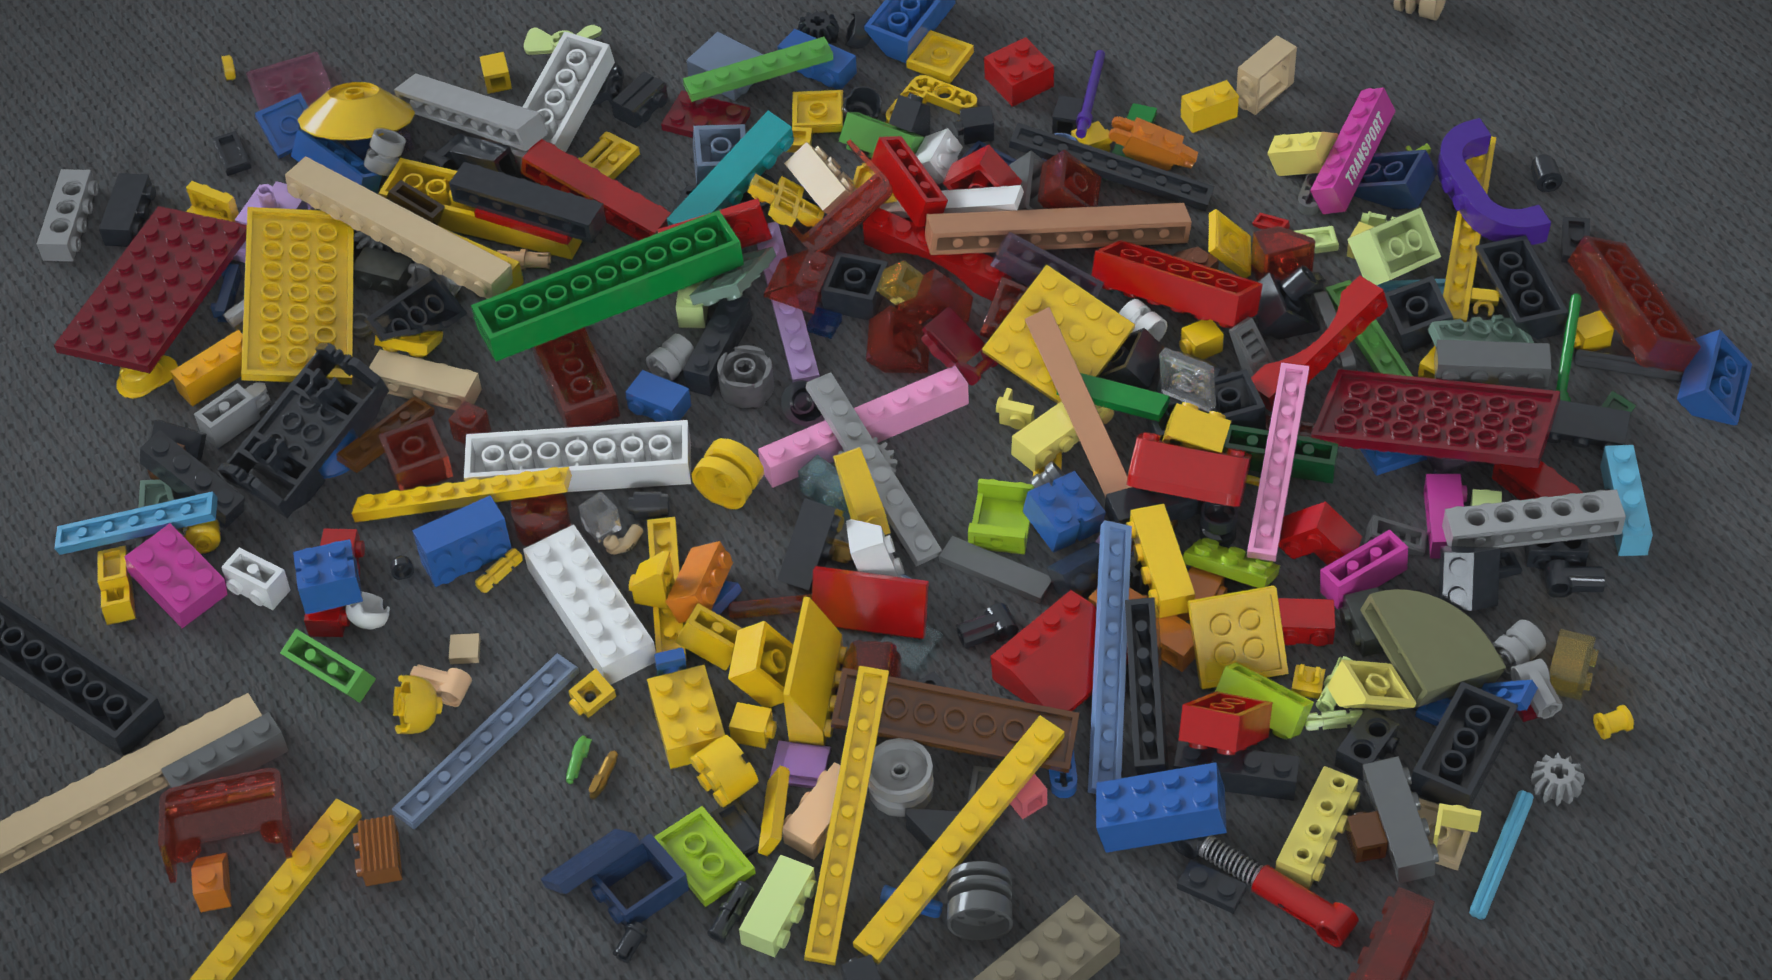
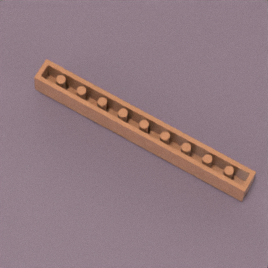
M1184 203L927 214L925 239L930 255L1106 247L1119 240L1136 245L1188 243L1192 221Z

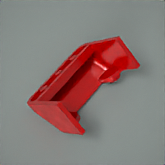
M1148 432L1137 436L1126 485L1221 505L1240 506L1244 499L1252 454L1246 453L1245 455V451L1228 448L1227 453L1219 454L1167 444L1160 440L1161 435Z

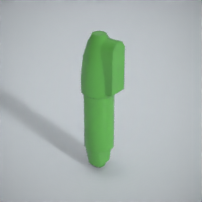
M581 736L574 745L566 773V782L568 784H573L574 779L578 777L583 759L587 758L592 739L586 738V736Z

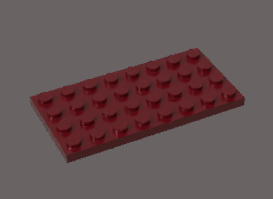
M158 206L54 344L56 353L150 374L246 241L247 225Z
M1338 369L1311 437L1353 449H1369L1380 452H1397L1408 455H1424L1436 458L1539 468L1560 403V391Z

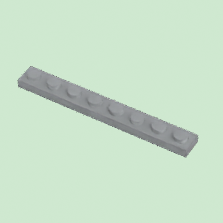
M830 372L807 382L806 389L844 451L847 452L858 447L861 448L884 507L886 518L915 566L938 557L942 549L832 373Z

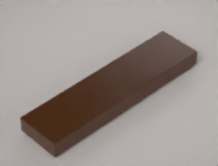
M413 396L363 433L360 438L355 439L336 453L337 461L358 473L435 414L434 407Z

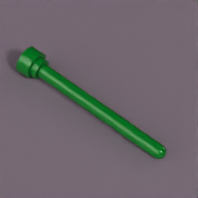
M1577 293L1573 294L1570 298L1555 390L1560 391V400L1571 402V398L1567 388L1582 300L1581 296Z

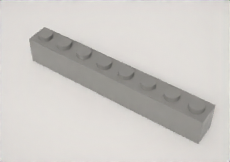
M416 73L394 89L396 96L409 103L416 115L527 151L548 134L544 125V118L537 111Z

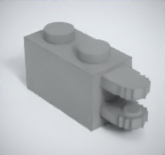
M259 381L246 389L237 383L194 413L200 432L207 434L206 439L213 446L219 449L261 419L259 413L271 403L269 395L266 393L268 391L265 383Z

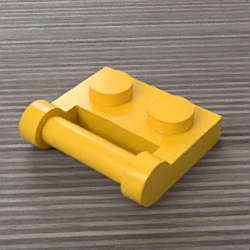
M604 132L599 138L600 141L582 158L578 159L614 180L640 155L638 146L610 132Z

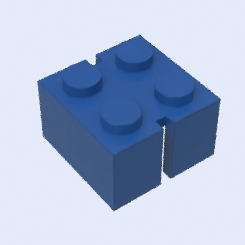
M1075 471L1055 479L1052 486L1048 482L1028 491L1023 508V513L1053 553L1074 544L1076 538L1078 541H1081L1100 532V527L1106 514L1105 510Z
M350 539L293 552L298 591L306 615L363 602L358 564Z

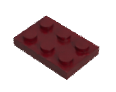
M682 90L662 121L661 127L663 131L693 138L694 126L745 124L751 115L750 107L710 97L691 102L687 91Z

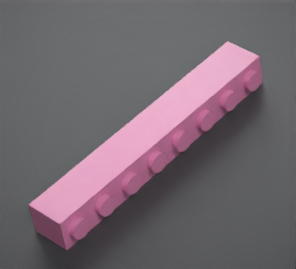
M954 366L855 407L854 410L872 439L877 437V443L969 404L968 383L957 367ZM825 420L758 449L759 460L764 467V475L772 488L834 462L833 456L838 455V452L842 451L843 448Z

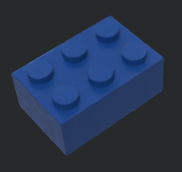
M491 495L412 530L421 563L435 587L450 583L463 574L474 572L487 563L499 560L501 557H505L504 554L512 549L505 518Z

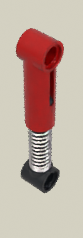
M1213 835L1171 842L1174 849L1189 859L1200 856L1205 857V860L1209 859L1210 863L1214 862V865H1218L1224 871L1228 870V874H1232L1233 877L1237 876V879H1242V882L1251 885L1252 892L1313 928L1323 941L1333 947H1340L1359 922L1356 913L1348 906L1338 902L1330 903L1269 865L1258 867V862L1253 864L1254 861H1249V857L1244 858V854L1240 855L1239 851L1235 853V848L1230 850V846L1226 847L1225 843L1221 844V840L1217 841Z

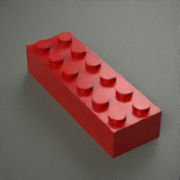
M1123 240L1116 241L1095 251L1091 282L1100 284V287L1103 289H1116L1122 291L1128 297L1147 299V302L1153 305L1163 304L1171 307L1170 309L1174 312H1188L1194 314V317L1200 320L1219 322L1218 324L1225 328H1233L1246 318L1258 314L1263 286L1259 282Z

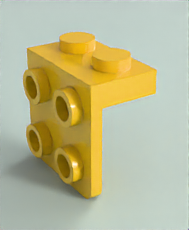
M194 181L189 183L186 189L192 206L186 212L235 222L239 212L232 195L212 189L205 184L202 185Z

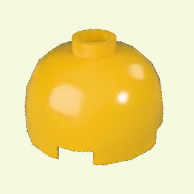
M411 675L399 676L398 680L402 684L401 687H395L393 716H399L400 725H396L395 730L397 734L421 733L431 727L435 721L436 714H441L442 698L437 697L436 689L425 678Z

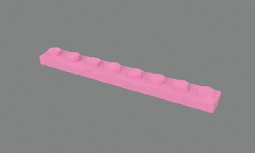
M1281 363L1247 558L1276 562L1309 366Z

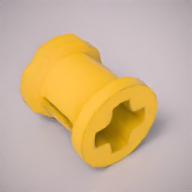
M1620 705L1615 711L1606 714L1597 713L1593 717L1595 729L1604 740L1610 738L1613 733L1621 730L1628 732L1634 728L1633 717L1625 705Z

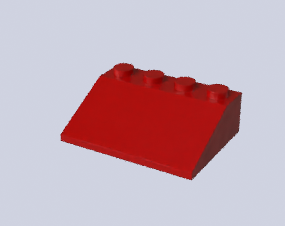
M1070 590L990 656L992 679L1026 703L1067 711L1076 709L1093 693L1097 608ZM1128 647L1126 653V665L1128 664Z

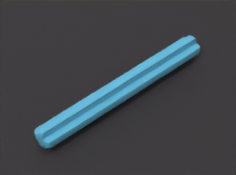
M1520 790L1516 795L1470 907L1469 913L1472 917L1480 920L1486 918L1532 805L1534 797L1529 792Z

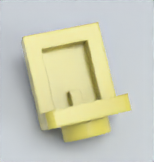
M1006 388L1004 396H999L996 404V413H999L1000 424L1008 425L1018 430L1023 429L1034 421V406L1013 401L1012 389Z

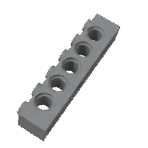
M1617 489L1598 490L1589 493H1570L1563 496H1544L1537 499L1512 500L1493 504L1484 503L1467 507L1457 506L1445 509L1442 528L1448 546L1507 548L1622 534L1626 515Z

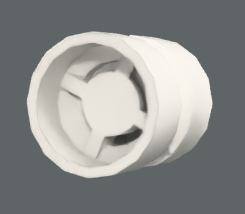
M1139 299L1128 302L1119 312L1120 315L1135 324V329L1132 332L1145 328L1155 339L1160 341L1167 330V321L1157 313L1151 312V309Z

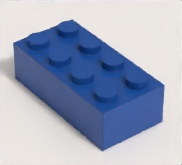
M1217 763L1097 782L1096 829L1105 852L1227 833L1225 787Z

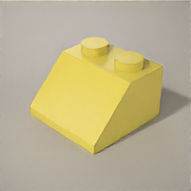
M1306 132L1274 136L1267 154L1278 176L1319 173L1338 134Z
M1341 660L1327 686L1339 707L1397 710L1414 708L1416 705V701L1393 665L1388 663Z

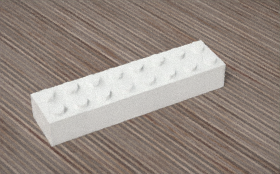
M688 420L466 434L464 480L493 478L497 475H514L524 471H541L551 467H569L572 477L567 492L691 484V439Z

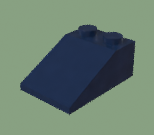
M1426 150L1374 153L1353 196L1393 209L1418 208L1437 172Z

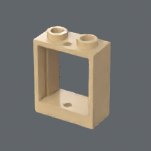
M1275 36L1238 67L1236 93L1239 95L1238 105L1240 108L1256 115L1294 83L1297 51L1295 45L1279 36Z

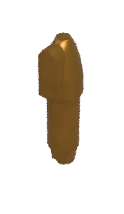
M615 750L610 751L605 757L598 774L593 778L589 787L591 799H596L608 783L607 780L618 758V753Z

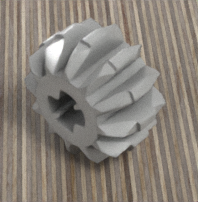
M1557 753L1553 759L1546 754L1542 762L1537 761L1534 765L1531 785L1535 786V795L1544 794V803L1551 798L1554 799L1556 806L1561 803V800L1570 804L1574 797L1578 798L1581 794L1585 777L1581 773L1580 764H1572L1571 756L1562 759L1559 753Z

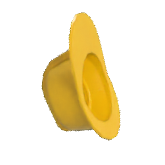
M163 355L150 374L120 367L117 390L124 397L140 398L172 380L171 371L176 369L178 365L173 358Z

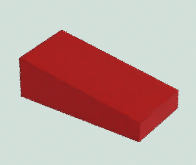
M1259 213L1252 222L1253 226L1272 234L1287 232L1290 228L1289 220L1264 213Z

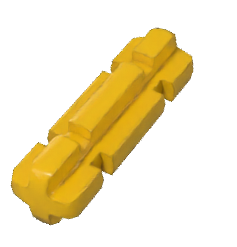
M510 549L504 554L505 558L501 557L485 571L486 575L482 574L475 581L477 589L482 593H487L493 588V583L497 584L512 571V566L516 567L523 559L522 554L517 549Z

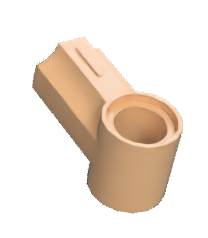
M418 664L413 667L410 673L411 676L423 677L430 681L436 689L437 697L442 698V703L453 707H458L461 704L472 683L471 676L458 668H450L446 672Z

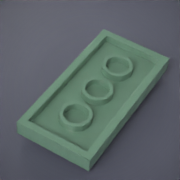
M769 247L742 254L744 265L704 280L689 295L692 304L703 303L704 306H709L718 302L719 299L727 298L730 301L743 295L742 292L752 285L753 280L761 276L760 273L770 266L769 264L776 257L774 248Z

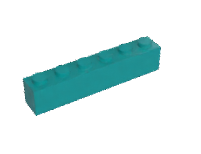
M768 110L667 218L668 226L739 204L743 194L749 189L754 175L761 176L766 169H771L776 163L778 156L783 151L786 152L790 149L794 141L792 127Z

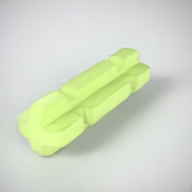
M1349 709V713H1346V710L1321 712V715H1318L1317 712L1309 713L1305 727L1308 731L1319 730V727H1322L1323 730L1347 728V724L1353 727L1363 714L1362 709Z

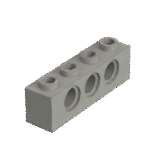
M61 169L37 241V247L43 261H74L76 252L80 251L81 235L86 232L87 216L92 213L93 197L97 196L99 190L98 182L94 180L91 170Z

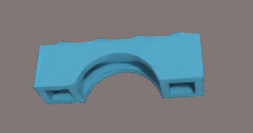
M1634 445L1605 446L1600 465L1604 488L1610 490L1617 489L1626 515L1622 534L1614 535L1618 556L1648 555L1653 534Z

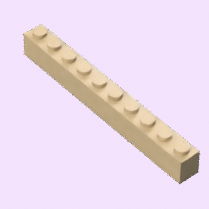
M306 156L285 174L288 193L294 198L305 201L313 208L320 209L332 218L350 225L354 230L361 231L373 240L380 241L391 247L395 252H400L412 258L416 263H421L432 269L435 273L442 274L453 280L457 285L474 291L480 297L488 299L499 295L513 283L511 264Z
M249 693L231 700L228 704L204 714L201 718L177 728L174 732L150 742L147 746L123 756L120 760L96 770L93 774L69 784L66 788L44 797L37 803L17 811L10 817L0 821V874L167 787L168 785L161 771L163 767L262 716Z

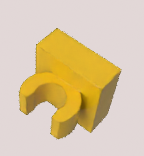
M1472 288L1470 303L1474 304L1473 315L1477 316L1478 308L1485 306L1488 309V317H1492L1494 306H1497L1499 302L1497 290Z
M1304 664L1296 665L1291 691L1304 697L1319 699L1323 689L1326 669L1309 667Z

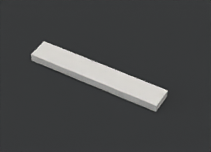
M1021 185L943 190V194L948 199L943 214L1016 211L1024 191ZM898 200L893 203L876 205L874 208L875 210L879 207L902 218L909 217Z

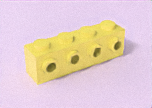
M1326 766L1323 767L1276 860L1275 869L1309 890L1314 880L1318 882L1321 880L1326 866L1323 864L1326 856L1332 857L1337 845L1335 837L1338 832L1343 834L1346 828L1348 817L1346 814L1349 808L1355 810L1359 802L1361 793L1357 792L1358 779Z

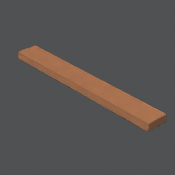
M1050 307L1026 318V324L1105 497L1106 494L1130 488L1131 486L1126 485V471Z

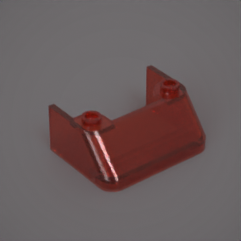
M851 139L846 143L872 177L804 235L794 225L792 227L784 225L811 254L822 255L826 253L892 195L893 187L889 180Z
M265 768L178 786L166 790L160 796L158 846L170 883L177 881V863H187L194 860L201 852V843L260 831L265 842L273 844L282 842L286 859L293 858L292 828L281 774L275 768Z

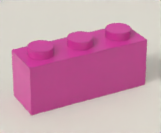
M1426 474L1424 501L1430 558H1440L1441 546H1448L1442 528L1445 509L1457 506L1464 507V502L1467 501V486L1462 485L1461 474Z
M1391 530L1386 531L1320 570V592L1327 599L1334 600V606L1339 610L1343 607L1344 595L1376 588L1406 571L1408 546Z

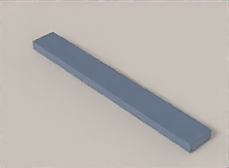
M557 653L392 808L393 814L415 830L579 674V668Z

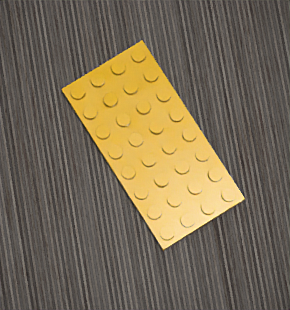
M247 207L241 380L292 382L316 353L315 348L319 343H330L337 350L341 349L344 355L349 354L352 356L354 229L350 225L332 218L321 210ZM334 368L326 377L329 380L335 377L340 384H352V375H347L342 369Z

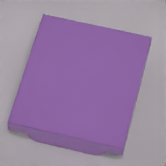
M778 740L770 778L781 765L789 768L788 785L814 788L820 774L824 770L827 771L831 747Z

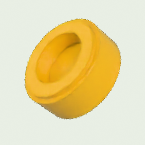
M221 56L226 81L234 80L236 74L232 56Z

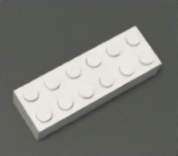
M564 31L523 105V108L537 111L544 118V125L548 134L542 139L554 144L564 152L570 146L615 63L609 44ZM510 146L521 172L522 157L528 150L524 151Z
M575 525L523 549L529 572L592 667L596 668L610 685L655 663L654 655L656 650L654 641Z

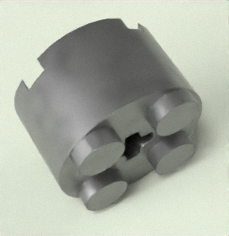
M743 345L735 347V351L728 355L726 352L720 357L717 370L720 392L724 402L740 408H760L764 406L774 391L772 362L770 357L768 358L765 355V351L755 346Z

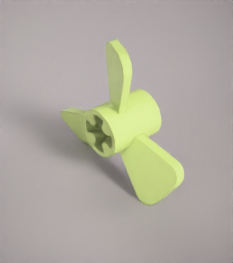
M590 25L583 28L576 35L594 39L602 34V29L598 26ZM538 28L530 29L524 42L525 53L528 55L553 53L564 31H558L551 36Z

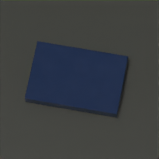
M614 829L542 877L541 881L547 889L567 894L638 846L640 841L635 833Z

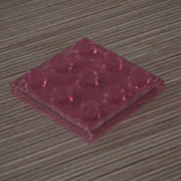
M318 52L246 72L259 111L300 92L309 107L332 88Z

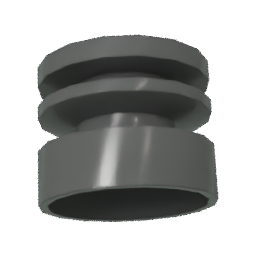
M972 861L951 869L947 875V898L949 901L947 904V925L951 933L967 940H993L1008 934L1013 928L1011 902L1012 874L1008 869L999 864L986 861Z

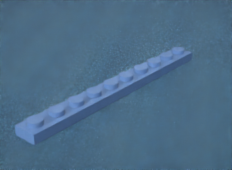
M1106 520L1100 527L1088 793L1096 794L1097 782L1121 779L1127 653L1125 600H1129L1132 526Z

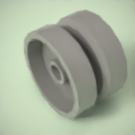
M896 738L886 740L875 747L868 791L870 800L878 810L889 816L905 817V808L924 809L931 801L934 792L933 764L929 752L923 745L913 740Z

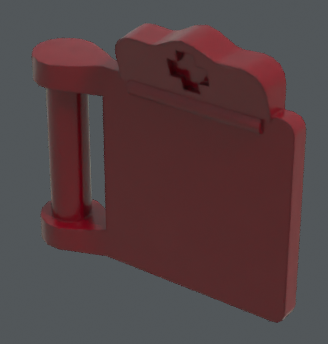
M947 307L922 329L925 334L921 340L929 348L931 354L942 361L948 368L956 366L968 385L977 384L981 379V375L986 370L999 364L982 352L985 343L950 307ZM979 351L981 352L983 359L975 367L966 364Z

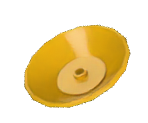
M350 82L337 85L328 90L303 111L298 118V123L301 130L315 137L330 140H360L372 138L375 129L383 128L395 132L410 124L415 112L409 103L372 83Z

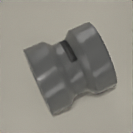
M1051 461L1045 466L1044 472L1034 475L1030 481L1035 488L1048 482L1052 486L1055 479L1065 474Z

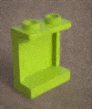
M979 479L973 521L969 523L968 542L989 551L1025 555L1031 522L1023 513L1027 492L1034 489V485L1023 482L1015 483L995 479Z

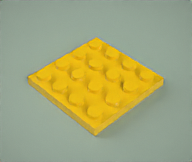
M1046 265L982 348V352L1058 404L1062 400L1056 394V387L1025 319L1050 307L1079 372L1095 377L1101 374L1135 329V324Z

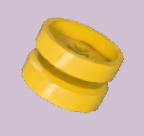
M720 438L713 441L706 451L704 458L699 461L693 470L692 481L697 490L706 499L725 508L736 510L743 507L752 490L756 488L762 479L764 467L759 458L749 448L731 439Z

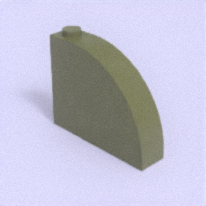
M1384 590L1370 594L1360 609L1396 672L1416 701L1417 707L1454 696L1461 682L1477 688L1483 687L1484 683H1495L1506 669L1501 655L1497 653L1481 628L1461 610L1440 598L1418 591Z

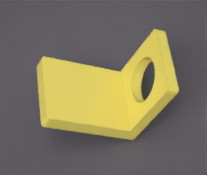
M1440 803L1433 844H1435L1436 848L1441 826L1478 832L1481 811L1468 809L1461 805L1452 806Z

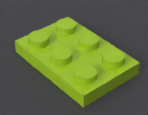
M1210 538L1199 539L1183 555L1184 563L1257 588L1267 587L1278 576L1281 566L1273 563V561L1247 558L1245 550L1238 547L1226 548L1219 546V542Z
M703 806L654 837L686 873L689 888L705 907L735 888L738 881L744 882L756 874L755 867Z

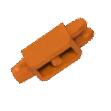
M1120 116L1114 117L1111 125L1114 128L1109 131L1108 137L1113 142L1124 146L1123 153L1129 158L1166 171L1170 170L1173 164L1191 169L1197 160L1198 152L1182 144L1184 136L1138 117L1135 121Z

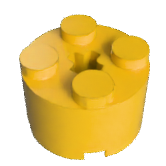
M728 735L717 738L689 758L695 770L701 773L697 776L701 786L706 791L712 789L715 800L723 808L759 782L751 763L748 762L746 764L741 756L744 753Z

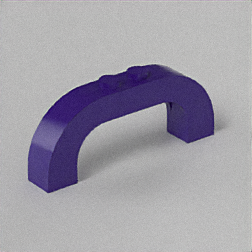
M1481 119L1466 121L1452 128L1446 134L1441 144L1437 174L1443 191L1448 193L1455 209L1460 211L1465 221L1473 230L1489 240L1496 242L1526 235L1531 245L1546 242L1551 221L1540 205L1523 209H1508L1497 205L1488 197L1465 161L1467 159L1488 153L1491 134Z

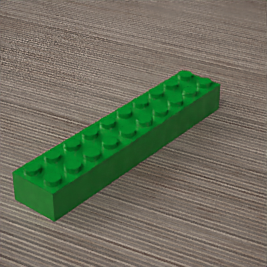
M717 210L475 303L471 307L476 326L496 362L743 266L741 243L720 210Z

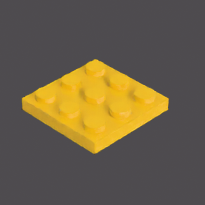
M1275 586L1187 601L1201 689L1217 687L1225 666L1235 662L1266 678L1289 674L1277 588Z

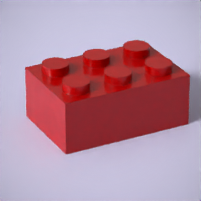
M1216 691L1185 703L1182 706L1179 741L1189 742V747L1206 749L1208 746L1217 748V752L1220 754L1235 755L1237 751L1246 750L1248 746L1257 745L1258 742L1269 737L1273 702Z

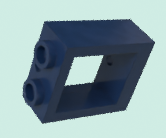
M651 833L641 839L638 846L591 877L593 886L590 888L594 898L599 903L604 901L609 907L608 912L616 924L622 923L624 926L631 924L632 921L642 923L689 890L686 873ZM649 861L667 883L626 910L610 891L609 887Z

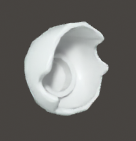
M362 592L363 602L346 605L348 619L354 625L363 629L370 630L382 627L389 617L390 607L387 606L384 610L383 599L371 593Z

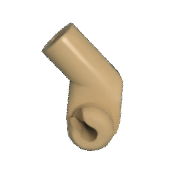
M632 524L623 538L618 539L615 535H609L604 539L603 545L606 551L613 555L631 551L643 534V529L636 524Z

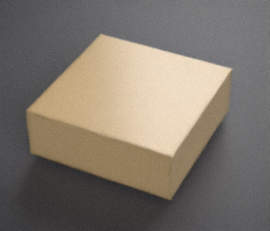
M479 633L450 635V664L479 663L481 643Z

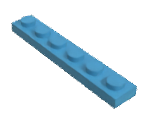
M212 491L57 526L54 549L59 555L156 534L170 523L175 529L215 521L218 498Z

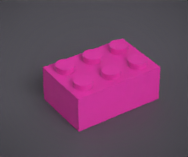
M171 523L124 556L128 573L181 628H184L228 595L225 579Z

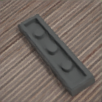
M954 536L950 538L939 555L940 563L1039 604L1042 603L1053 585L1049 575Z

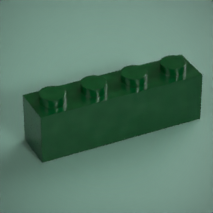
M1230 425L1222 453H1227L1228 448L1245 451V455L1246 453L1252 454L1249 470L1262 472L1269 431ZM1298 435L1291 477L1333 484L1339 444Z

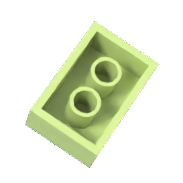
M1421 208L1347 239L1362 276L1375 285L1392 280L1441 257Z

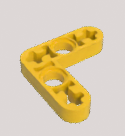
M927 75L915 77L900 94L908 97V94L912 93L923 97L922 103L924 104L929 102L959 115L960 109L977 107V97L975 94ZM943 93L951 95L948 98L939 97V95ZM897 99L886 112V123L888 124Z

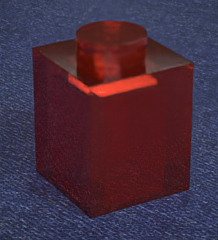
M466 401L448 419L453 439L465 445L466 434L491 432L487 410Z

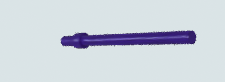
M1098 50L1095 54L1082 110L1077 116L1076 136L1078 138L1086 136L1087 129L1090 128L1093 117L1091 112L1105 59V52L1103 50Z

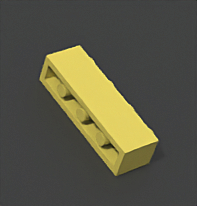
M1062 401L1012 436L1011 455L1031 471L1035 472L1038 468L1045 467L1056 458L1060 451L1062 453L1068 452L1074 444L1080 441ZM1095 405L1103 424H1107L1113 418L1114 410Z

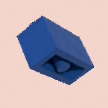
M644 370L640 372L625 392L628 409L636 415L647 416L656 422L679 421L691 407L689 388Z

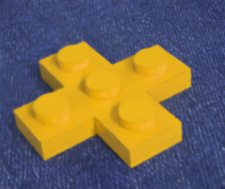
M757 174L754 175L748 193L754 199L758 198L760 202L771 204L768 215L776 223L792 227L797 218L803 225L813 226L818 229L823 220L824 211L802 198L804 187L781 176L776 185Z

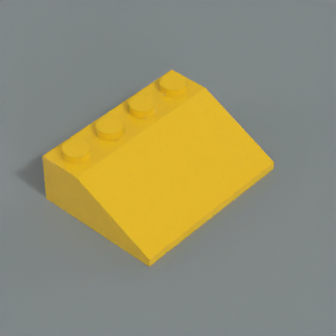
M810 597L803 598L783 698L789 742L825 746L826 738L832 737L833 734L832 720L830 718L831 713L834 711L837 697L835 695L836 688H839L842 673L840 667L841 664L847 663L848 647H843L842 634Z

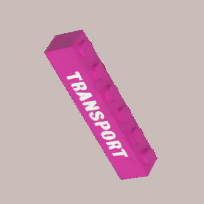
M1384 87L1368 88L1360 92L1310 190L1322 214L1346 211L1395 113V109Z

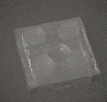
M1164 348L1159 354L1162 393L1180 401L1194 404L1208 412L1212 411L1216 406L1214 366L1180 352Z

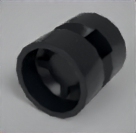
M1204 501L1201 506L1200 539L1210 538L1219 542V546H1230L1236 539L1238 508Z

